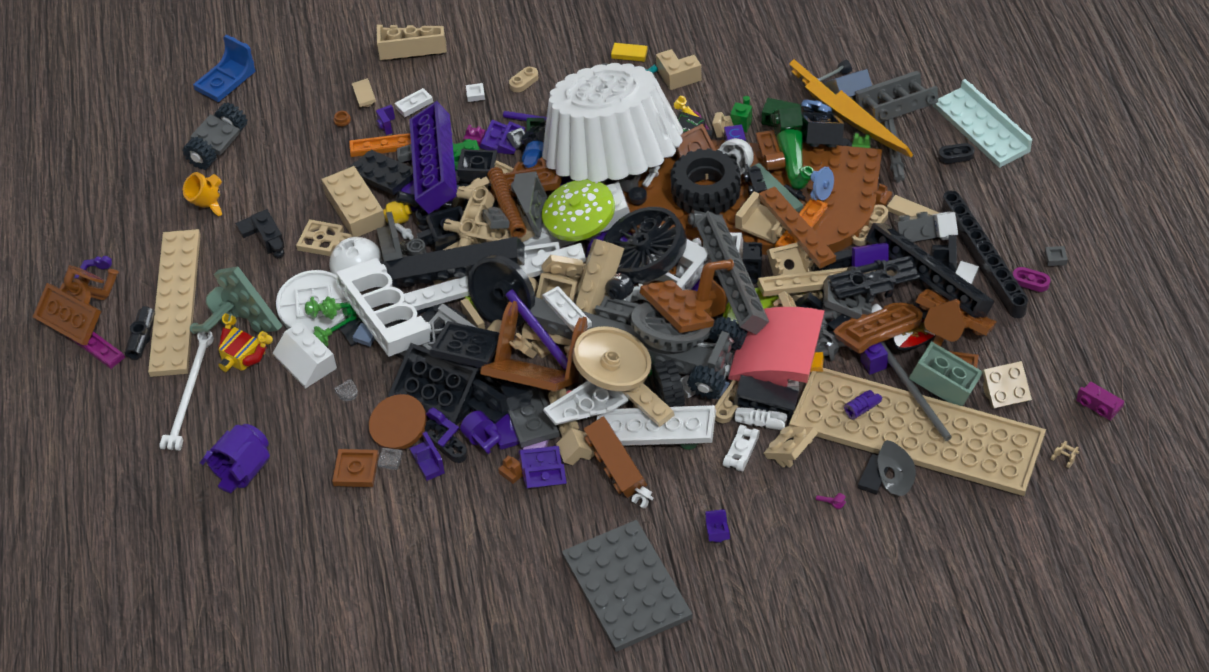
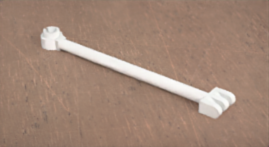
M208 331V335L206 332L198 333L197 335L199 347L171 433L170 435L162 436L160 449H165L167 445L168 450H173L175 445V450H181L183 438L178 436L205 350L214 340L211 331Z

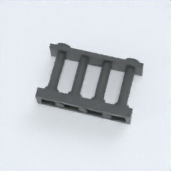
M914 71L855 91L856 103L862 108L870 106L873 109L874 118L878 122H882L938 103V88L933 86L925 89L921 86V73ZM886 101V103H883V104H880V105L877 104V103Z

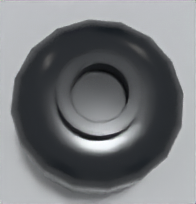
M619 273L606 283L605 289L610 298L624 300L633 292L634 285L629 276Z

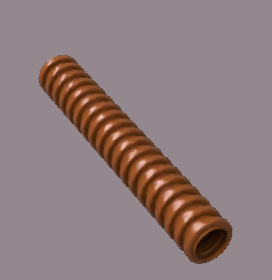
M493 167L488 171V178L500 209L509 220L508 230L511 237L522 238L526 234V227L503 170L499 167Z

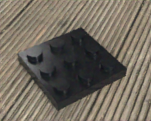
M447 321L430 349V356L440 360H449L458 364H467L481 368L484 365L490 364L497 350L499 332Z

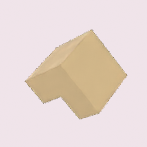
M571 428L556 443L559 446L560 455L564 463L574 465L580 458L590 460L595 455L596 448L594 445L590 447L584 438L587 436L586 432Z

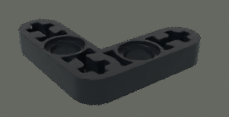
M466 407L456 425L471 413V408ZM430 419L426 422L424 432H427L438 450L455 463H461L467 459L466 446L455 436H452L450 442L443 447L438 445V441L448 430L446 427L437 424L435 420Z

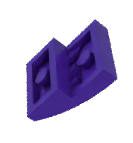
M491 120L480 148L497 150V153L514 154L516 149L512 146L506 135L508 132L521 127L525 131V127L510 121L507 126Z
M559 446L518 451L527 489L567 484L564 464L561 463Z

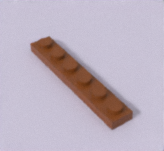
M775 186L759 193L761 202L819 268L836 262V255Z

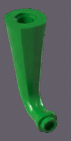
M785 129L777 135V143L780 152L784 154L785 170L790 185L796 190H802L811 180V174L814 170L810 166L803 167L802 132L794 129Z

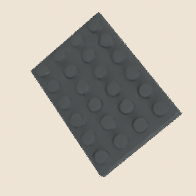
M637 520L562 551L565 562L615 652L693 619L691 610Z

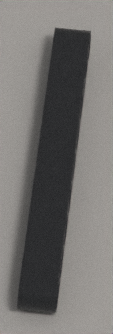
M953 190L945 192L942 210L943 212H955L958 236L1008 313L1014 318L1024 317L1028 304L1026 294L960 194Z

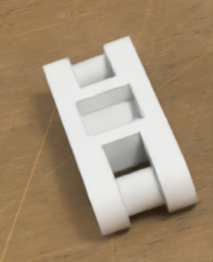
M740 424L730 450L724 458L723 466L728 468L732 466L736 470L743 472L759 438L760 430L747 429V426ZM744 436L750 437L749 440L743 438Z

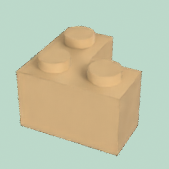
M672 49L656 54L658 72L670 90L702 80L701 64L695 55L678 59Z

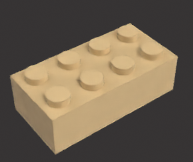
M355 166L322 179L326 197L352 237H359L386 225L383 209Z

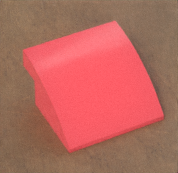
M773 307L764 309L769 323L757 335L747 331L748 333L741 349L735 351L728 379L739 381L741 375L751 376L755 379L769 381L783 387L788 386L789 379L808 383L823 322L824 310L804 307Z

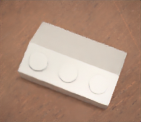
M301 321L284 332L273 352V356L305 389L337 369L334 354Z

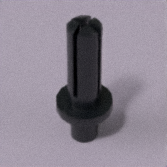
M787 184L784 185L798 200L804 201L806 199L801 190H795Z

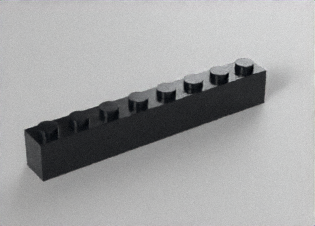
M518 237L407 256L385 262L380 261V263L385 265L387 273L391 276L392 287H411L418 283L428 284L435 280L445 281L452 277H465V275H469L471 268L476 262L490 255L504 256L519 266L525 265V244Z

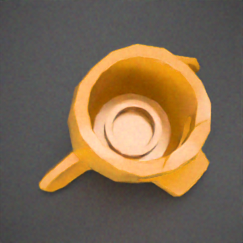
M192 173L184 182V197L195 206L202 208L210 207L217 216L222 215V210L217 201L220 196L219 186L222 183L221 179L215 174L205 178L201 173Z

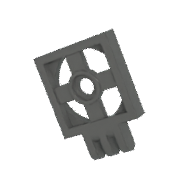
M828 278L825 279V307L854 319L860 318L862 314L868 315L872 313V302L867 303L866 298L861 297V294L853 295L854 300L848 297L843 298L845 301L838 299L835 292L830 291L832 286Z

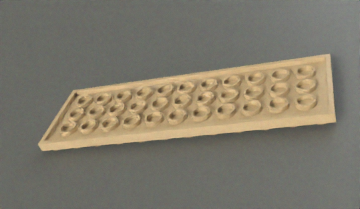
M823 368V372L812 371L789 423L790 427H814L817 431L816 437L879 454L883 443L886 440H890L902 447L911 456L914 465L1025 496L1046 433V429L922 395L951 434L952 438L949 441H945L909 391ZM868 390H872L874 394L878 393L883 397L882 402L855 420L850 419L844 410L846 403Z

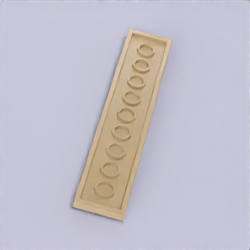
M199 229L163 232L148 371L150 377L188 374L192 336L190 325L193 323L200 246Z

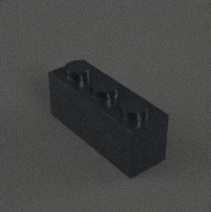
M741 375L733 405L755 408V410H766V412L769 410L782 412L787 415V420H791L795 410L798 390L776 385L769 381L758 380L751 376Z

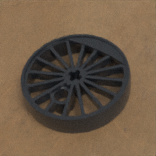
M645 207L628 213L609 229L603 240L624 248L619 263L621 266L618 267L616 274L622 273L629 276L633 284L649 282L669 272L680 261L687 245L686 233L680 220L673 212L662 207ZM638 225H640V233L637 229ZM632 228L637 233L635 237L627 233ZM621 237H624V238L628 239V240L631 241V242H625V241H619V240L621 239ZM651 254L658 257V259L654 261ZM647 256H649V258H650V260H651V262H652V263H650V264H648V265H647Z

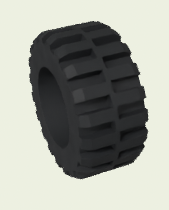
M701 148L694 152L689 151L686 155H682L671 169L672 198L677 203V206L681 209L684 208V211L687 213L696 210L705 213L709 211L719 215L720 212H726L730 207H733L739 199L741 191L740 168L733 158L731 159V156L727 153L723 154L720 150L713 151L711 148H707V150H702ZM705 174H708V180H714L717 183L699 185L694 182L705 180Z

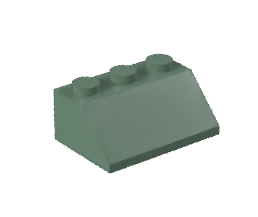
M931 341L909 379L947 402L963 406L982 375V371Z

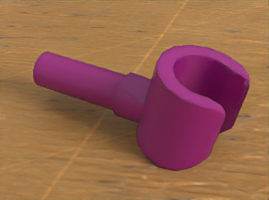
M838 493L834 498L816 496V500L831 503L836 509H841L846 503L844 501L846 497L842 493Z

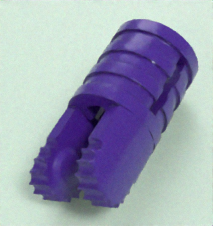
M868 390L846 403L844 410L850 419L855 420L882 402L883 397L878 393L874 394L872 390Z

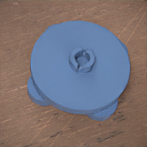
M803 100L801 104L806 112H832L831 107L817 100Z
M829 167L813 171L811 181L814 183L811 199L825 200L830 196L834 186L833 172Z

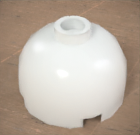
M734 138L727 140L718 149L723 154L727 153L730 155L731 159L733 158L737 162L740 174L745 172L746 164L750 168L753 163L754 153L752 147L742 139Z

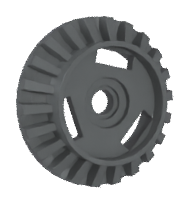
M645 302L635 307L630 321L631 327L634 328L637 334H640L645 343L656 349L669 352L686 351L693 348L696 344L704 342L708 338L711 329L709 327L680 333L650 302Z

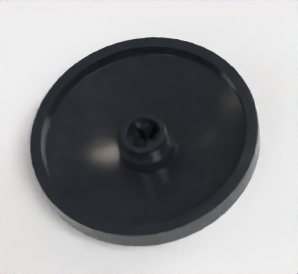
M490 255L476 262L471 268L468 276L469 294L477 310L489 322L492 323L497 319L502 320L504 311L510 302L505 295L512 289L529 310L534 307L535 293L532 283L523 269L512 260L500 255ZM519 312L516 327L525 322Z

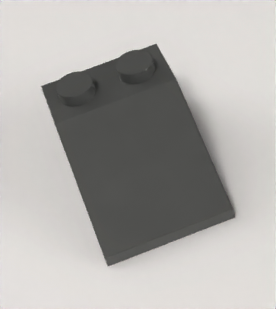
M536 171L515 174L514 182L511 184L512 191L516 194L518 204L521 205L536 237L539 238L543 224L542 209L547 200L546 192Z

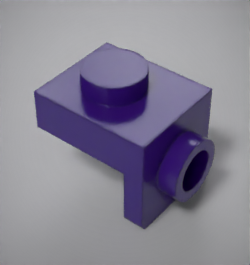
M388 105L376 110L378 128L383 130L386 135L392 133L390 121L395 119L393 106Z
M726 510L706 511V530L709 542H722L730 539Z

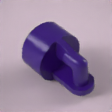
M482 411L471 412L461 423L460 429L463 435L472 444L480 445L487 454H490V449L501 440L497 426Z

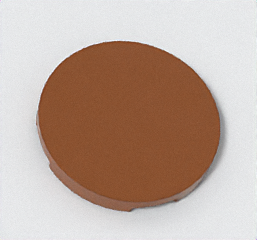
M399 394L390 396L380 402L373 410L369 419L370 434L374 441L384 449H406L415 444L423 435L422 433H424L426 425V410L420 401L410 395Z

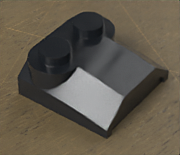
M461 149L457 168L459 179L466 183L487 177L489 180L488 171L496 166L497 150Z

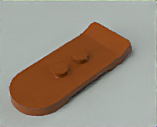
M892 303L884 306L881 310L858 319L843 322L834 330L836 339L857 353H863L872 345L920 326L922 312L911 304Z

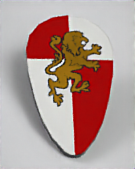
M922 319L920 326L894 336L893 340L897 349L907 350L927 343L936 335L925 328V320Z

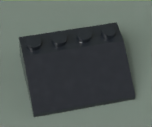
M411 343L388 397L399 394L410 395L420 401L426 412L430 408H435L443 413L445 418L456 424L466 409L467 402L474 397L473 382L477 379L483 381L485 375L480 374L481 370L470 365L430 356V350Z

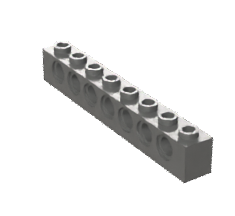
M707 211L697 221V228L712 262L733 260L734 267L732 270L720 269L716 270L740 328L757 335L769 323L768 317L724 218Z

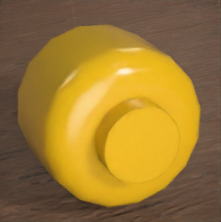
M396 201L388 203L386 209L383 210L387 223L386 212L392 211L394 223L399 224L407 222L409 215L412 214L409 204Z

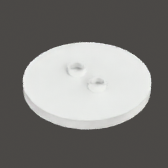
M311 270L299 273L285 282L278 292L276 299L277 313L281 322L288 329L301 321L314 333L315 326L325 330L332 328L348 317L343 314L342 309L337 311V316H334L332 320L329 317L326 318L322 311L318 312L315 319H312L310 315L305 313V304L307 301H310L312 296L318 304L322 303L327 296L334 298L335 303L348 302L336 286V275L331 272Z

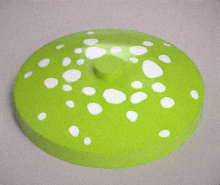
M589 179L572 181L556 189L547 198L542 209V220L547 231L557 239L563 241L584 240L598 234L609 224L615 212V201L610 189L601 182H592Z

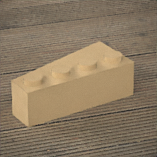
M377 25V46L380 60L447 52L444 26H422L421 28H416L413 25H407L406 28H398L397 25H390V28H383V25Z

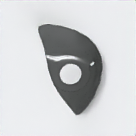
M886 440L878 455L880 477L885 488L890 493L903 496L908 493L914 483L916 476L915 465L911 456L902 447L890 440ZM886 467L893 469L895 474L893 479L885 476L884 469Z

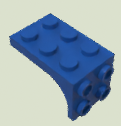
M228 35L223 37L225 51L221 61L193 84L194 90L217 102H220L256 72L250 47L246 43H242Z

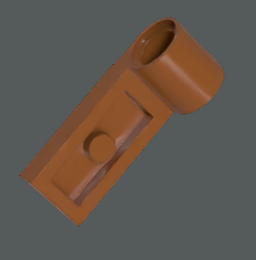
M774 131L756 133V140L766 170L785 168L784 154L780 152Z

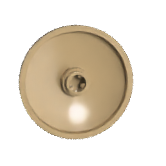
M595 327L586 330L578 337L573 349V361L577 370L589 382L603 389L627 391L637 388L646 380L651 369L650 354L644 344L632 334L618 328Z

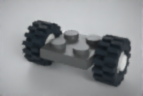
M227 102L219 107L214 116L210 114L190 136L189 142L183 147L182 151L183 155L186 156V160H190L189 163H193L194 167L197 168L198 166L199 169L203 168V170H206L216 160V156H220L247 125L248 120L246 115L242 114L243 111L239 110L238 106L234 107V104Z
M721 317V319L717 318L709 335L710 339H713L712 342L716 343L708 360V366H695L687 380V386L691 388L692 392L695 391L696 395L700 394L703 398L706 396L707 399H711V397L716 399V397L720 396L726 379H724L725 366L732 359L733 353L730 351L733 349L735 351L740 350L748 333L745 329L740 328L739 324L736 323L737 320L734 319L732 321L729 317L727 319Z

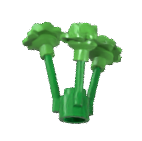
M312 296L310 301H307L305 304V313L310 315L312 319H315L318 312L322 311L326 318L329 317L332 320L334 316H337V311L342 309L345 316L349 317L332 328L323 330L319 326L314 327L315 331L313 334L327 347L328 336L348 322L357 319L356 315L358 314L349 302L335 303L334 298L327 296L322 303L318 304Z

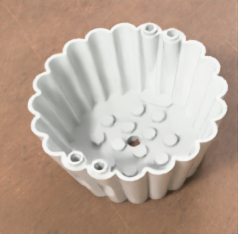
M611 63L608 65H595L591 69L584 68L579 70L577 74L566 76L565 80L558 82L556 87L550 91L542 157L547 160V168L556 169L557 175L570 176L575 181L589 179L592 182H601L607 178L620 180L629 174H642L648 167L661 165L664 158L672 157L676 152V148L682 143L681 134L683 133V128L652 72L646 71L641 66L634 67L633 64L620 65L619 63Z

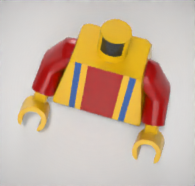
M225 313L222 316V321L226 325L222 328L218 347L222 359L218 364L220 369L227 372L233 366L242 371L251 365L259 363L265 354L266 344L269 345L273 341L272 336L261 331L257 339L236 327L231 329V326L236 323V317L231 315L230 321H228L229 314Z

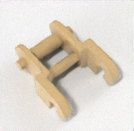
M1067 441L1061 443L1060 448H1056L1051 456V460L1054 461L1062 453L1070 457V462L1066 466L1070 468L1074 463L1076 453H1079V447L1073 448L1067 445ZM1064 449H1067V450L1071 451L1072 453H1071V454H1068V453L1064 452L1063 450H1064Z

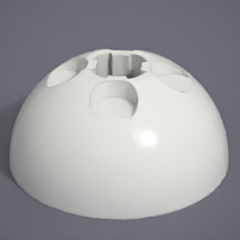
M363 237L347 238L341 241L332 251L329 262L330 272L336 275V272L375 258L379 262L383 261V254L379 247L369 239Z

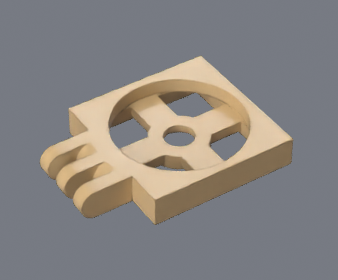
M309 219L296 247L298 251L331 256L334 248L341 241L352 237V235L343 233V225ZM331 230L335 235H327V231ZM319 235L324 236L322 239H317ZM305 239H313L314 241L312 245L305 244ZM323 242H330L327 248L320 247Z

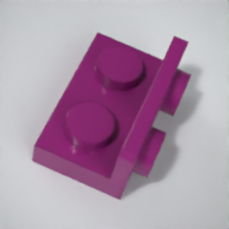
M1091 381L1085 388H1079L1076 399L1083 406L1090 408L1110 421L1121 410L1125 402Z

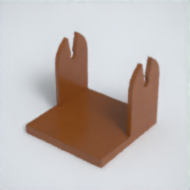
M517 301L509 302L501 322L495 361L482 366L480 374L551 391H558L577 383L580 372L573 361V349L578 337L588 328L587 317H579L575 325L566 371L510 359L512 346L509 342L514 341L518 318Z

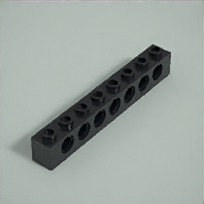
M872 224L865 238L873 245L887 243L888 256L892 259L909 256L921 280L950 301L958 299L960 301L959 307L972 317H987L995 302L993 299L888 224Z

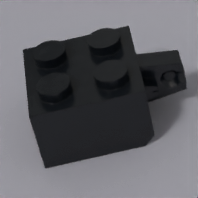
M461 206L429 214L426 217L428 229L417 233V239L423 240L425 245L433 244L436 251L443 250L459 241L460 236L458 233L445 231L443 226L446 219L461 221L464 214Z

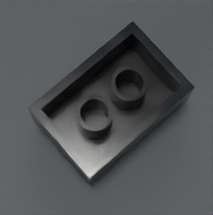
M801 112L803 124L801 129L802 139L809 146L818 147L819 144H826L827 147H837V145H842L844 123L834 113Z

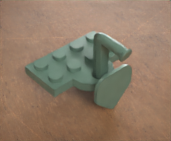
M239 267L220 269L213 274L220 285L215 287L206 297V305L213 314L203 324L192 323L190 331L193 334L208 332L218 322L226 325L222 321V316L225 313L229 314L228 321H230L231 315L236 318L239 316L248 319L251 323V328L257 333L261 331H278L282 324Z

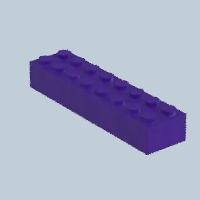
M438 101L409 119L415 201L428 214L438 210L443 204L457 196L450 114Z

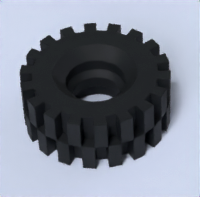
M671 359L653 364L652 374L657 396L669 407L685 406L683 385L674 360Z

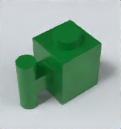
M749 96L743 97V104L735 102L730 113L733 125L742 124L743 130L746 133L752 123V106L750 105Z

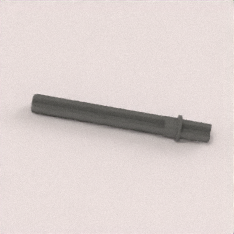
M893 118L883 121L884 127L897 137ZM888 147L891 161L890 170L893 172L896 182L900 183V180H905L904 163L901 161L900 152Z

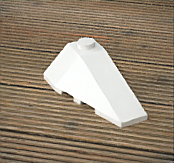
M587 381L545 407L543 411L555 425L614 411L628 402L629 399L622 391L603 389Z

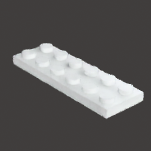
M715 405L670 407L674 411L675 416L661 427L655 424L639 408L615 409L614 411L597 415V420L604 416L622 445L712 443L716 408Z

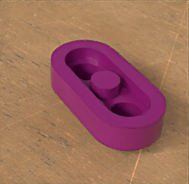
M1019 267L1013 271V276L1021 287L1043 292L1048 290L1050 286V277L1045 273L1025 267Z

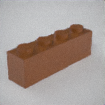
M604 416L584 428L587 434L584 437L590 447L594 445L597 451L594 454L600 463L604 461L606 467L603 469L609 478L613 477L616 483L613 485L619 494L624 493L629 498L637 492L635 491L636 488L640 489L642 486H647L646 481Z

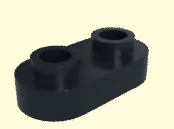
M968 143L947 145L939 149L938 158L943 163L969 161L973 159L975 149Z

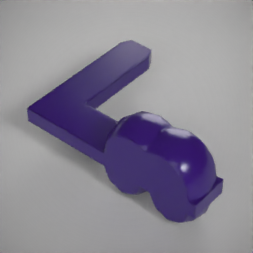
M97 256L95 259L84 260L80 268L86 270L88 266H96L99 269H108L112 266V259L108 256H103L102 258Z
M430 408L426 415L431 420H435L437 424L443 425L448 429L438 441V445L443 447L458 431L459 426L445 418L444 414L437 409Z

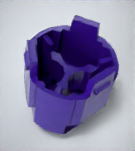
M249 424L235 425L231 431L227 430L210 451L205 453L200 464L204 465L207 462L213 473L221 479L218 488L232 493L237 487H246L269 461L270 454L267 450L269 443L265 435L256 427Z

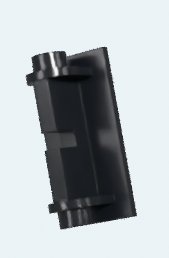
M746 164L743 178L745 183L748 182L749 196L753 192L761 193L767 190L761 169L756 165L749 168L748 164Z

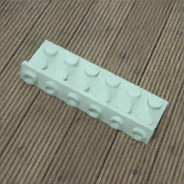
M966 79L962 80L961 88L939 98L938 103L933 104V107L999 168L1031 151V137Z

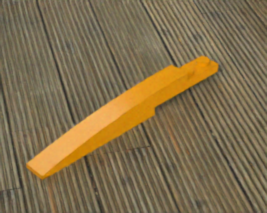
M795 59L789 63L793 69L791 72L798 79L802 78V82L806 85L805 88L817 101L822 102V104L831 107L835 115L864 134H869L871 138L910 158L913 156L908 146L842 90L834 94Z

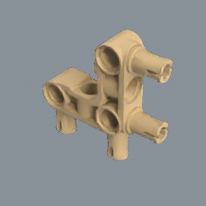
M459 186L458 190L461 191H457L456 195L458 198L468 199V204L460 222L446 219L443 226L445 231L458 233L460 236L458 247L468 246L473 242L484 243L512 238L506 228L491 229L485 223L482 217L483 210L493 207L494 196L485 186H477L473 189Z

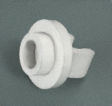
M642 486L640 489H635L639 493L635 494L631 501L636 504L642 498L643 501L640 507L645 509L649 503L648 498L651 500L654 498L651 496L652 492Z

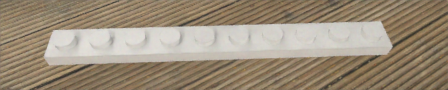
M579 243L525 259V265H520V267L528 277H535L545 273L542 271L541 265L550 254L580 259L583 262H586L582 245ZM468 276L405 293V303L412 305L417 311L469 296Z

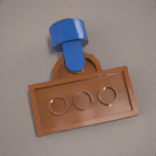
M532 141L528 143L522 156L523 163L518 161L514 166L513 172L504 173L513 197L517 196L513 193L511 184L514 182L515 174L536 171L545 191H555L560 187L563 176L557 175L556 169L547 168V160L542 157L543 142ZM491 187L490 193L494 196V200H497Z

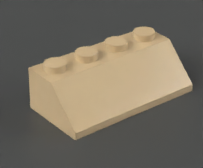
M593 239L574 297V303L581 311L596 315L595 307L596 305H601L605 295L608 296L605 286L616 275L624 248L609 242Z

